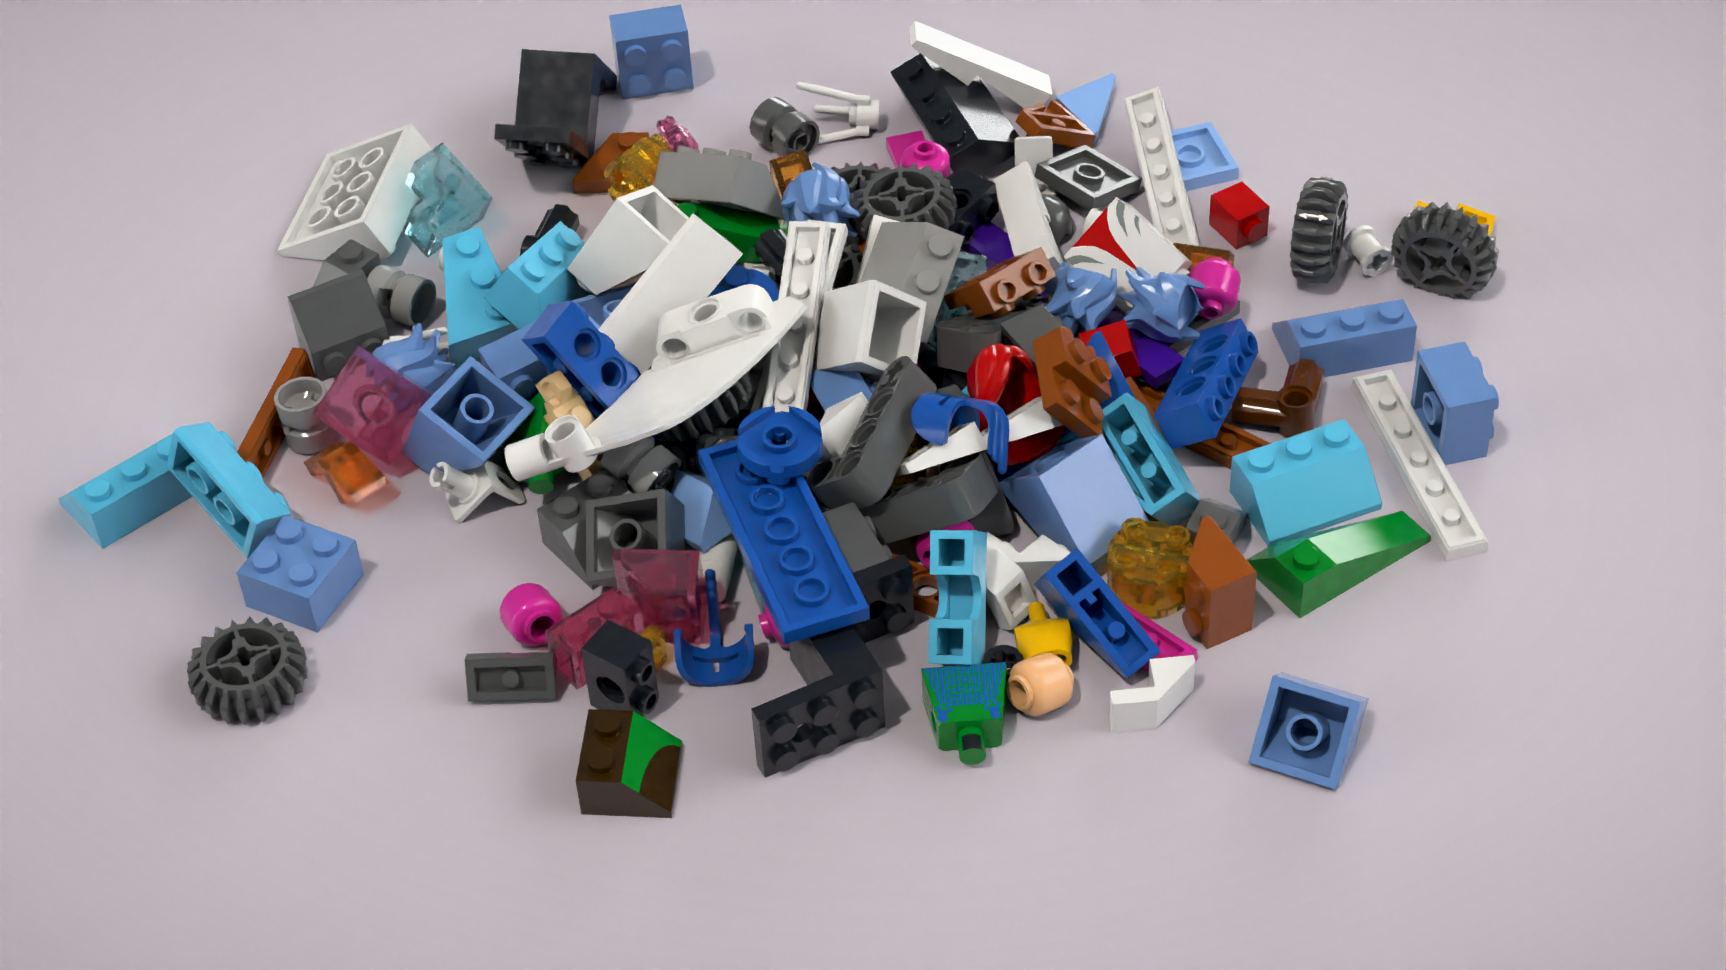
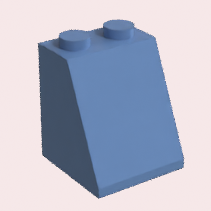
M470 356L418 410L402 454L429 475L433 467L444 472V470L437 467L439 462H445L459 471L483 466L528 418L535 407Z
M1103 434L1060 442L1053 449L1034 459L999 483L1002 492L1039 537L1043 534L1055 543L1064 545L1070 552L1078 548L1093 568L1103 564L1108 559L1106 553L1113 548L1120 549L1136 541L1139 538L1137 532L1150 523Z

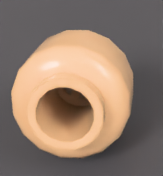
M1041 653L1013 665L1006 683L1007 695L1014 707L1028 716L1037 717L1068 704L1073 693L1074 676L1070 667L1061 658L1052 653Z

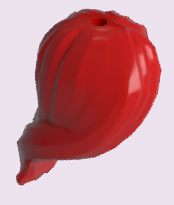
M1001 343L987 346L975 356L968 368L967 390L970 398L994 402L1004 410L1006 415H1009L1034 398L1041 397L1039 380L1034 364L1029 355L1018 346H1005ZM979 410L981 432L988 427V422L984 414ZM1062 425L1009 442L1007 466L1030 462L1050 451L1061 439L1066 427Z

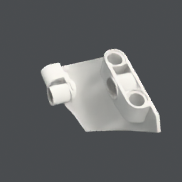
M747 284L665 312L658 319L656 351L658 355L652 360L651 369L644 371L586 429L576 416L565 415L554 420L547 427L545 434L541 433L507 445L505 448V459L511 475L515 480L522 481L564 467L568 472H579L593 464L598 454L663 432L685 421L714 401L756 365L807 309L806 305L791 296L772 301L764 288L754 284Z

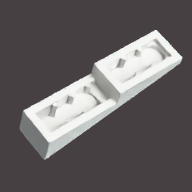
M916 21L909 27L911 47L967 86L976 76H979L1023 108L1034 107L1040 103L1044 104L1052 96L1050 78L1047 74Z
M1025 161L993 179L996 184L997 196L1014 257L1042 247L1055 272L1063 260L1049 226L1051 219L1032 169L1028 162Z
M1042 397L1034 398L1007 415L1009 419V442L1063 425L1043 409ZM975 422L955 427L948 433L947 444L937 445L929 443L903 459L896 476L914 473L986 450L988 427L981 432Z

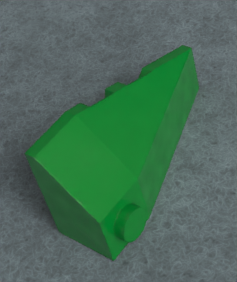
M681 203L675 205L689 218L694 213L743 254L736 263L762 262L755 254L754 245L758 242L760 234L770 228L775 230L782 229L788 234V226L784 220L711 204Z
M1399 511L1279 541L1248 558L1247 561L1256 570V578L1295 615L1302 618L1427 544L1431 540V535L1405 512Z

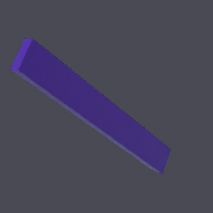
M991 221L985 222L975 231L972 240L962 247L964 251L989 269L1002 261L1014 257L1008 233ZM1042 292V293H1040L1039 295H1037V296H1035V297H1038V296L1048 297V294ZM1113 308L1098 328L1122 321L1125 316ZM1129 329L1136 346L1142 375H1139V377L1154 388L1174 378L1184 358L1161 341L1152 339L1137 329Z

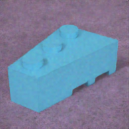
M480 227L442 239L449 361L456 364L453 369L460 367L470 356L476 361L480 360L479 348L519 330L484 299L502 273Z
M1126 392L1102 409L1104 415L1101 421L1103 436L1142 509L1170 528L1194 512L1201 497L1147 407ZM1071 431L1059 441L1064 442L1079 439L1080 437Z

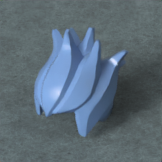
M814 162L812 166L815 169L800 173L789 183L783 193L781 206H783V216L787 226L789 227V221L807 220L842 223L847 225L848 235L856 238L858 233L850 225L849 218H859L860 214L850 206L851 199L847 182L834 170Z
M1062 262L1058 270L1055 271L1056 276L1043 284L1046 289L1044 293L1048 294V305L1045 307L1054 317L1058 316L1061 318L1065 327L1072 330L1073 336H1075L1079 329L1083 333L1098 328L1117 303L1116 269H1111L1109 278L1095 271L1070 268L1069 263Z
M1140 267L1135 269L1137 275L1131 270L1125 271L1129 279L1128 282L1134 291L1119 293L1118 297L1126 300L1134 307L1128 310L1127 315L1123 318L1129 329H1137L1150 338L1161 342L1175 343L1199 339L1200 333L1188 327V325L1194 320L1198 312L1203 309L1193 289L1204 290L1205 285L1178 273L1166 274L1165 272H1160L1157 276H1154Z
M417 323V325H413L411 335L408 338L388 342L376 348L371 354L367 366V377L372 378L375 376L376 391H381L387 385V397L390 403L395 402L405 394L422 407L456 371V369H453L456 366L455 363L445 362L449 349L443 348L438 353L442 332L436 329L430 338L423 342L422 325Z

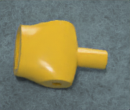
M1031 603L1027 609L1030 622L1014 628L1016 648L1022 654L1024 660L1041 653H1052L1061 658L1070 667L1072 663L1071 651L1073 640L1069 620L1064 618L1048 619L1043 603Z

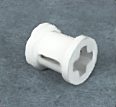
M1369 225L1355 228L1344 240L1343 247L1345 251L1357 258L1360 262V270L1364 275L1371 277L1380 275L1387 270L1393 261V256L1390 254L1391 250L1388 247H1383L1378 242L1376 231Z

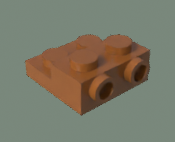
M1042 247L1002 261L945 294L943 299L949 310L965 306L967 311L972 310L975 318L991 313L993 319H996L1015 308L1013 302L1017 298L1022 296L1024 301L1044 292L1046 289L1043 284L1055 277L1056 274Z
M1066 327L1055 328L1049 333L1033 340L1032 344L1043 409L1080 438L1103 434L1101 421L1104 415L1099 403L1112 397L1109 385L1112 375L1104 358L1096 356L1093 347L1085 346L1079 338H1073L1072 330Z

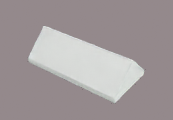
M693 213L598 330L613 340L615 349L626 361L635 365L642 375L644 371L651 367L652 360L658 355L656 351V337L660 316L667 311L707 298L743 253Z

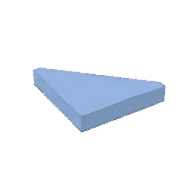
M1113 73L1056 96V100L1061 102L1097 135L1093 143L1098 142L1099 132L1110 105L1112 91L1115 89L1116 76Z

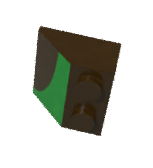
M589 709L576 775V787L581 814L672 818L683 748L682 740L635 711Z

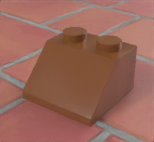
M1210 515L1201 519L1189 556L1187 579L1184 584L1185 611L1182 613V620L1186 630L1191 636L1196 635L1206 649L1252 630L1257 576L1256 570Z

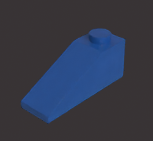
M1078 548L1043 574L1034 584L1061 618L1068 619L1070 627L1125 679L1129 678L1149 662V659L1154 658L1161 652Z

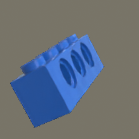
M573 301L549 304L521 339L551 373L558 370L563 373L572 387L578 392V395L581 396L595 420L641 376L639 369L626 361L615 349L613 340L600 332L589 320L586 310ZM574 341L576 342V345H577V352L575 351V348H574ZM656 434L652 435L654 441L659 440Z
M1241 318L1199 331V339L1193 341L1159 404L1154 418L1172 450L1216 437L1259 352L1254 334L1247 330Z

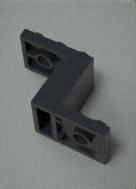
M522 49L515 125L495 124L494 139L505 146L506 151L513 152L514 157L523 159V163L527 165L545 166L546 160L560 161L559 166L566 168H582V163H587L594 155L599 95H604L605 90H616L617 75L595 53Z
M905 554L853 574L869 606V620L789 643L790 660L807 685L751 708L756 761L758 768L765 778L780 771H788L801 762L820 754L830 753L841 745L860 737L870 736L877 730L885 727L882 668L865 644L891 632L900 631L914 623L912 564Z

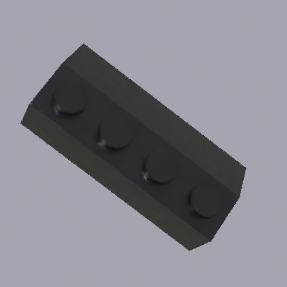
M921 53L890 72L931 140L942 145L948 151L952 172L960 167L982 176L1015 155L1014 140L1020 136L979 76H976L967 86Z

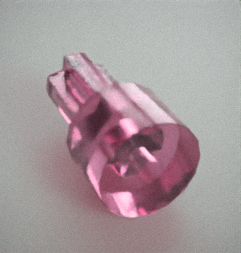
M667 116L664 120H658L656 127L661 136L660 146L663 151L676 152L677 146L699 150L698 144L690 131L684 126H679L674 117Z

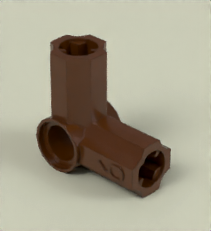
M1299 359L1297 363L1289 365L1284 386L1279 391L1241 387L1232 404L1231 421L1277 427L1279 433L1287 438L1313 430L1314 414L1324 381V369L1317 366L1314 360Z

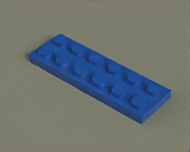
M737 440L698 450L699 464L784 644L870 619L869 606L803 474L791 477L790 481L783 485L770 484L766 477L758 476L742 465L737 454ZM773 440L772 444L784 445L786 444V441L778 442L776 440Z

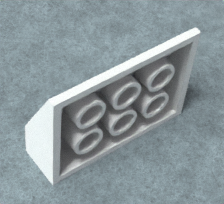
M412 123L327 153L277 252L282 257L325 260L352 239L379 253L380 260L389 257L395 251V244L408 223L407 219L411 210L419 200V194L425 181L431 175L430 170L437 155Z

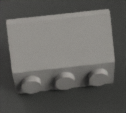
M677 146L676 152L660 151L654 187L672 203L678 205L681 203L711 204L785 220L782 210L783 206H781L782 200L767 165L751 160L752 153L729 149V154L726 155V152L721 150L703 148L702 154H700L699 150L684 146Z
M882 222L860 282L877 280L927 302L917 358L919 359L928 342L965 236L928 222Z

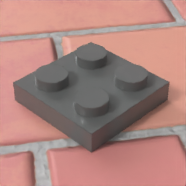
M1087 145L1038 163L1034 175L1035 178L1047 184L1051 190L1062 193L1075 201L1079 207L1087 210L1092 208L1098 209L1111 203L1116 197L1121 199L1138 192L1142 177Z

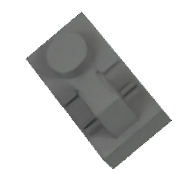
M555 652L467 654L465 657L468 701L556 699Z

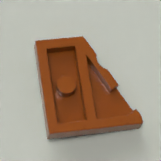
M1055 99L1050 101L1048 107L1040 103L1034 107L1021 109L1015 121L1027 133L1026 137L1051 136L1054 144L1067 149H1074L1075 146L1080 147L1083 145L1091 148L1097 136L1061 102Z
M649 132L612 133L573 178L574 193L635 192L646 188L650 151Z

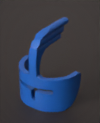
M934 392L924 393L917 399L911 410L912 425L921 437L937 445L947 444L950 424L957 427L961 424L975 422L980 431V410L988 422L987 453L992 456L993 462L998 463V472L1005 474L1008 458L1009 419L998 404L987 400Z
M707 569L705 571L710 647L706 649L695 647L682 637V629H674L675 662L681 677L692 684L705 687L726 686L743 680L752 670L754 663L753 623L745 624L744 630L746 633L739 642L729 647L721 646L716 573L713 569ZM714 663H719V672H714Z

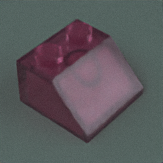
M358 345L313 414L354 445L390 466L406 443L418 410L433 394L417 381Z
M612 549V561L621 606L660 643H671L674 645V629H682V637L685 641L703 644L707 598L700 551Z

